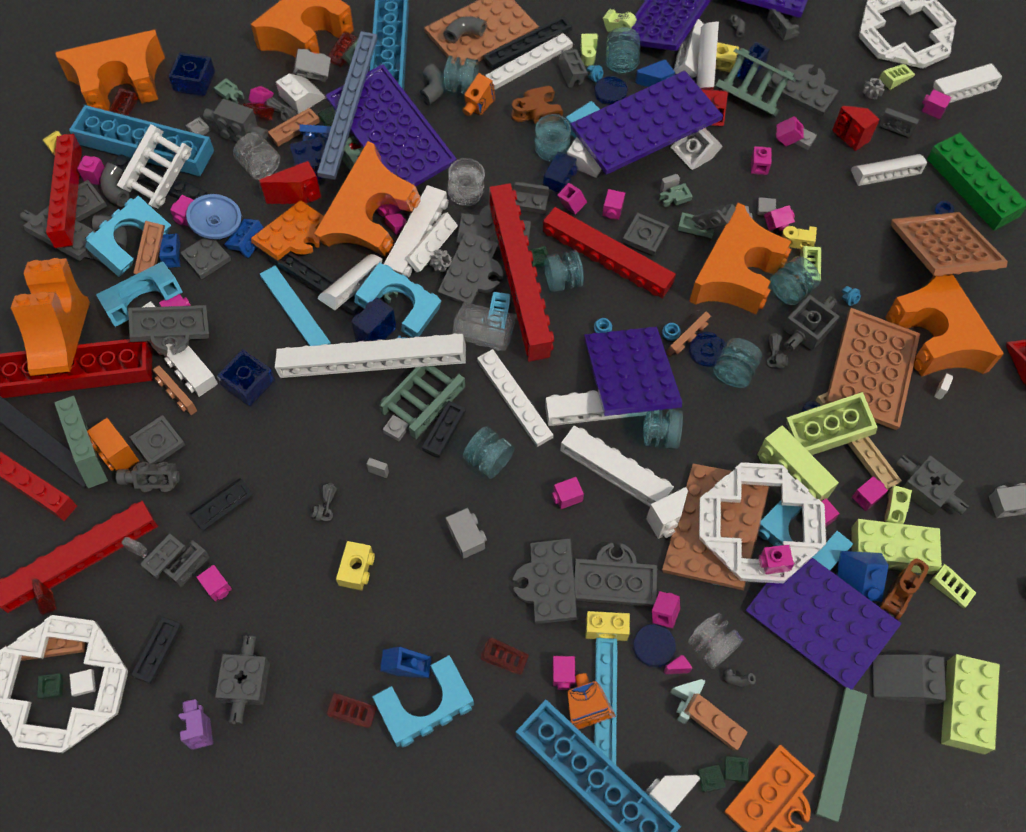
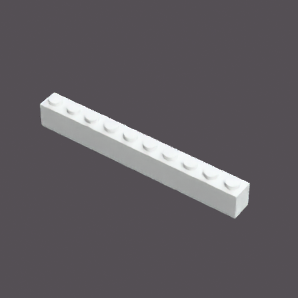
M454 333L440 336L359 341L331 345L322 344L294 348L286 347L277 349L275 369L280 378L462 364L466 363V343L463 334Z

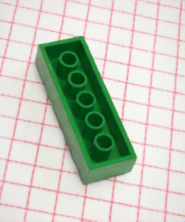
M961 133L933 146L927 160L994 231L1022 215L1026 209V200Z

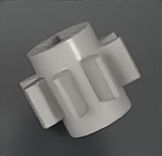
M871 78L869 82H865L863 93L869 99H877L878 95L882 96L885 84H882L880 79Z
M435 250V255H430V265L434 267V271H447L446 267H449L452 261V257L447 254V250Z

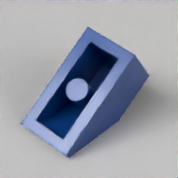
M665 59L637 70L635 82L636 84L650 87L674 76L675 72Z
M402 647L385 649L382 653L380 671L396 676L429 678L431 656Z

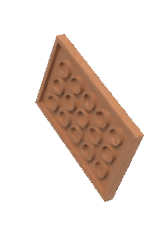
M478 0L424 27V31L461 72L484 60V54L539 28V26L514 0ZM472 16L487 21L485 33L481 37L472 33H465L456 43H451L443 35L447 26L460 17Z
M960 212L898 218L891 221L893 229L934 276L979 272L981 270H997L1007 267L1008 261Z
M850 308L847 313L825 404L863 392L875 422L898 430L902 421L920 333Z
M698 464L692 465L686 485L688 492L678 526L674 529L675 533L671 537L662 568L663 573L744 591L746 581H740L699 539L700 497L709 492L715 484L732 471ZM741 484L740 503L721 502V537L741 538L742 558L752 559L770 486Z

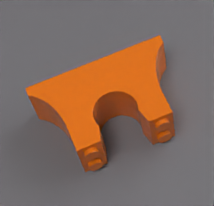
M280 0L251 23L257 49L260 51H280L295 58L298 49H307L316 54L320 53L314 31L325 30L340 39H344L354 31L350 6L341 0Z
M155 30L56 52V57L67 80L80 86L81 93L90 107L109 111L110 102L108 94L112 88L121 84L132 85L142 104L158 100L155 88V73L159 64L165 59Z
M368 141L314 234L328 247L339 243H352L364 246L386 258L394 246V241L380 224L372 222L374 212L384 204H393L400 208V210L412 212L420 203V195L415 185L394 175L382 164L381 156L375 145Z
M738 203L729 223L723 229L694 283L689 302L695 305L708 301L724 302L757 314L759 308L763 309L771 291V289H768L771 281L761 274L752 272L748 267H755L767 273L777 274L779 269H783L787 262V258L792 250L789 248L791 241L761 227L749 216L745 205Z
M66 258L27 262L24 276L31 294L15 296L11 310L24 341L28 371L30 376L70 372L90 301L88 296L83 295L79 290Z
M953 274L933 275L925 287L897 297L885 316L888 322L907 329L922 327L933 334L934 337L925 342L915 356L914 368L921 377L948 368H967L984 374L989 372L1004 354Z

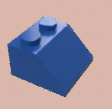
M840 551L836 575L870 601L882 602L889 565L882 553Z

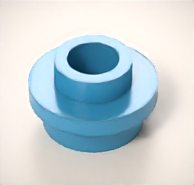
M600 318L594 324V331L596 333L611 332L612 324L608 319Z
M668 323L663 327L662 334L665 339L674 341L680 337L681 330L677 324Z

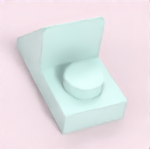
M700 679L674 687L670 692L685 700V702H680L676 711L680 714L677 719L684 724L688 721L690 716L684 713L692 696L696 693L700 694L705 683L704 680Z

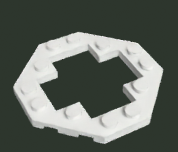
M868 0L865 6L859 38L879 59L925 68L949 57L956 20L937 0ZM899 5L909 15L923 10L938 26V29L931 31L929 37L936 44L916 53L906 43L892 48L876 30L883 27L886 23V20L880 13Z
M741 462L730 474L715 484L709 492L700 497L699 539L740 581L783 584L826 545L825 505L819 499L813 497L798 479L795 480L783 465ZM741 484L781 486L782 505L802 506L803 542L783 541L782 545H790L794 562L791 571L765 574L764 568L760 566L759 559L742 558L741 538L721 537V502L740 503Z
M51 615L42 624L30 629L18 637V640L0 650V720L4 727L8 729L17 747L64 753L118 715L128 669L97 622ZM49 637L88 643L83 664L105 667L94 711L72 708L67 730L27 725L26 722L32 702L10 699L21 657L27 656L43 659Z

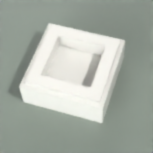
M946 373L940 381L934 397L938 399L944 397L952 382V375Z
M89 669L70 674L72 696L75 697L96 691L94 670Z

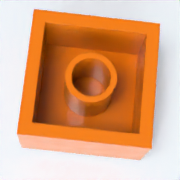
M108 418L88 430L94 449L111 471L114 469L116 471L118 469H129L139 462L132 449Z

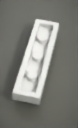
M448 212L444 213L406 257L407 262L416 272H420L431 259L430 255H434L435 250H438L457 228L458 225Z

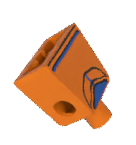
M480 73L477 74L464 95L466 106L462 111L465 115L471 116L473 112L481 115L496 99L493 81Z
M586 673L576 675L577 687L568 691L571 723L579 730L616 717L601 685L597 681L589 683Z

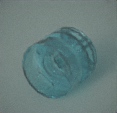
M616 28L607 36L606 65L612 71L619 73L634 70L639 65L640 36L631 28Z
M449 56L444 69L445 91L450 92L452 89L456 93L459 86H461V92L465 94L478 74V60L466 58L464 65H462L461 57H457L455 61L454 56Z
M551 114L540 118L536 123L535 149L541 158L548 161H557L567 155V151L570 148L571 126L566 118Z
M571 250L570 254L567 251L563 252L562 260L558 253L545 255V275L548 287L552 293L564 291L565 282L569 289H573L574 284L577 288L583 286V266L577 250Z
M802 256L792 258L784 267L775 272L770 279L775 294L789 305L798 304L807 294L816 289L821 282L817 268Z
M731 338L726 341L721 355L714 365V374L718 379L730 386L738 388L747 387L763 357L762 352L757 346L747 340Z
M668 409L666 416H663L662 410H657L656 415H654V411H647L643 422L644 446H650L651 440L654 438V447H658L660 439H664L665 448L678 449L682 434V409Z
M485 426L470 440L464 450L463 459L470 462L474 467L479 465V471L491 479L498 475L513 455L515 447L506 439H499L498 433Z

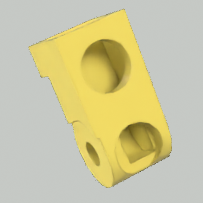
M788 226L784 229L782 237L791 241L789 245L791 248L814 247L817 227L810 226L809 230Z

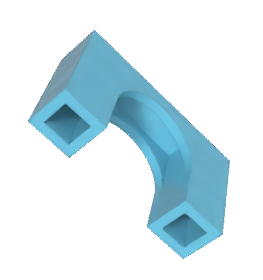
M139 196L135 199L130 198L122 210L118 209L113 213L112 219L102 222L97 232H91L86 237L85 248L118 277L132 266L134 260L116 243L113 233L118 228L130 225L143 231L145 221L165 225L164 234H167L171 227L162 216Z
M162 261L96 294L116 327L129 320L127 306L137 296L146 292L157 291L167 301L182 293V290L174 275Z
M379 262L356 292L355 303L370 312L384 294L389 292L405 294L412 301L413 309L403 321L401 332L411 338L419 337L440 309L441 300L437 295L430 294L424 290L421 285L409 281L405 275L398 274L390 266Z
M780 500L761 520L758 535L762 539L768 540L773 546H781L783 541L793 542L789 535L788 527L789 523L801 511L802 506H785L781 504ZM836 531L826 542V545L812 558L831 570L839 561L840 551H848L853 543L839 531Z
M450 655L431 665V670L443 692L441 704L432 714L418 717L406 712L392 686L372 696L397 747H406L414 742L413 738L419 735L422 737L433 731V727L439 724L444 726L453 720V716L459 713L464 715L472 710L471 706L474 705V700Z

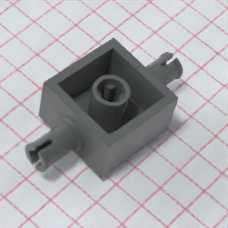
M222 99L215 111L209 108L204 110V119L216 122L220 136L225 139L251 146L256 137L266 140L268 137V130L258 127L254 111L251 108Z
M809 295L787 318L783 330L789 333L791 337L784 343L785 349L791 346L788 351L793 352L802 343L813 351L835 327L840 317L831 310L837 305L836 299L834 298L830 302L833 297L828 296L821 303Z
M905 455L896 463V465L910 475V479L902 488L912 490L910 499L932 516L946 503L960 515L970 506L958 498L954 492L963 480L931 455L921 466L914 464Z
M247 635L243 636L241 654H223L215 698L221 703L232 704L228 722L230 724H243L245 705L264 706L270 662L266 657L253 656L257 639L254 636H249V638Z

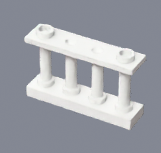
M150 124L117 186L129 192L132 189L137 190L151 199L148 203L150 206L159 209L164 204L167 193L185 161L189 159L193 148L184 143L180 147L162 137L164 131ZM158 143L176 153L172 162L154 152ZM150 158L168 168L164 177L145 167ZM140 174H144L159 183L155 193L137 183Z

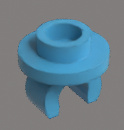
M589 65L586 71L591 72L588 78L594 82H598L603 77V69L600 65Z
M848 286L842 289V292L845 294L841 298L846 301L847 305L852 306L858 303L861 297L859 289L855 288L852 290Z

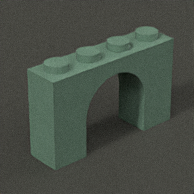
M75 396L54 402L75 464L87 487L91 488L107 482L103 466L88 434L87 422Z

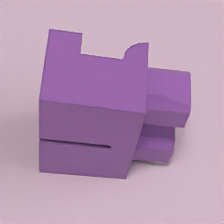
M197 700L183 702L184 713L178 715L186 723L187 730L180 732L181 741L191 750L213 745L210 718L204 713L203 706L198 705Z

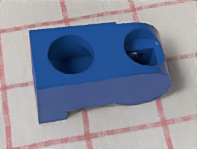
M177 233L163 234L159 256L161 261L168 268L180 267L179 235Z

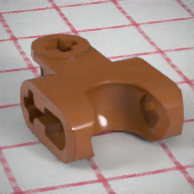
M551 86L530 89L524 93V98L515 99L512 102L513 110L511 117L516 122L533 119L535 124H544L560 120L563 116V110L559 104H548V102L553 100L555 92Z
M913 559L897 575L879 607L892 614L898 621L907 609L913 594L918 590L927 575L928 565L923 560ZM914 565L919 566L921 569V574L918 576L911 571Z

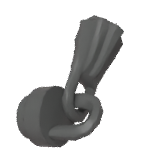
M274 97L266 100L267 108L270 111L280 112V116L284 121L297 114L295 110L281 104Z
M777 333L770 334L768 338L772 356L768 357L766 364L771 368H784L788 366V356L783 353L777 354L782 336Z
M333 483L323 486L324 506L319 504L312 506L310 517H313V520L330 521L332 519L333 512L328 507L337 491ZM327 512L329 513V517L322 516L326 515Z

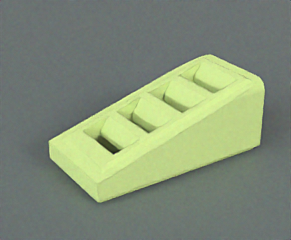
M905 64L883 71L879 79L891 90L914 77L915 74Z
M803 246L800 250L802 281L821 282V247ZM807 267L815 268V270H807ZM807 273L815 274V277H807Z
M946 564L937 571L929 582L964 609L976 594ZM950 581L954 583L951 588L948 586ZM957 586L960 588L958 593L954 592ZM963 592H966L967 595L963 600L960 596Z

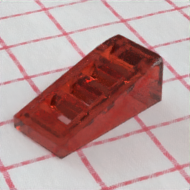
M344 31L328 57H331L330 62L341 67L345 62L342 55L355 42L357 37Z
M119 88L109 111L128 116L135 106L138 96L135 92Z
M261 102L243 104V106L253 109L255 115L272 120L273 107Z
M33 579L32 585L39 613L44 615L56 610L57 606L53 592L40 580Z
M491 637L488 639L480 659L521 675L529 655ZM492 647H495L496 649L492 656L490 655V652ZM500 650L504 651L501 659L498 658ZM510 653L512 654V656L510 658L509 663H507L505 661L507 659L508 654ZM518 656L520 659L516 667L513 664Z
M334 693L327 715L334 719L370 729L377 707ZM342 702L340 711L338 713L336 712L338 703ZM347 704L351 705L348 715H344ZM356 707H359L357 717L353 718ZM364 709H366L368 712L365 721H362L361 718Z

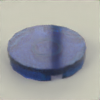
M607 76L601 78L595 85V96L603 104L610 103L611 105L626 98L627 85L620 78Z
M711 332L699 333L691 341L689 347L691 358L697 364L705 367H713L720 364L727 352L725 341L717 337V334Z
M660 625L643 627L637 633L633 642L636 657L649 667L666 665L672 659L676 650L675 639L672 633Z

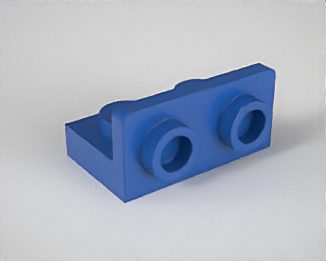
M300 124L299 131L303 134V144L325 147L331 126Z
M243 219L239 228L230 236L225 246L231 250L241 251L245 257L249 258L257 248L251 242V238L264 227L259 220Z

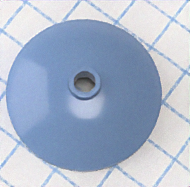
M207 194L200 196L191 202L186 213L189 227L196 234L209 239L228 237L241 224V211L238 205L223 195Z

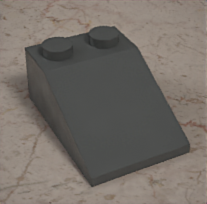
M878 655L872 662L873 698L939 705L946 700L944 657L930 655Z

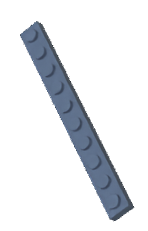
M360 32L317 172L318 177L336 179L378 39L377 34Z

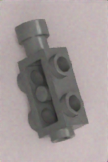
M140 462L134 466L132 471L118 469L116 473L118 485L133 483L134 489H140L142 492L158 488L162 492H168L180 481V473L176 469V463L160 462L158 464H149L148 462Z

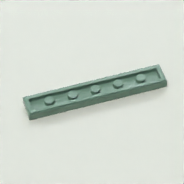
M847 687L843 692L815 815L836 823L839 822L867 698V694L853 689L850 690Z

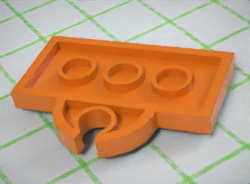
M300 200L251 238V242L277 261L290 251L296 254H310L313 252V246L306 243L311 242L316 248H319L321 241L314 233L324 216Z
M779 745L730 803L724 813L744 832H771L773 828L779 832H799L803 828L801 825L792 822L791 813L798 812L801 815L802 821L805 823L809 822L811 809L807 798L802 792L815 775L784 747Z

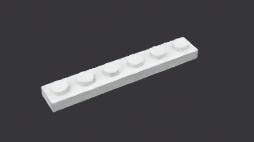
M562 33L485 76L493 81L494 90L560 55L562 50L571 49L573 42Z
M492 349L477 357V362L536 447L551 440L553 433Z

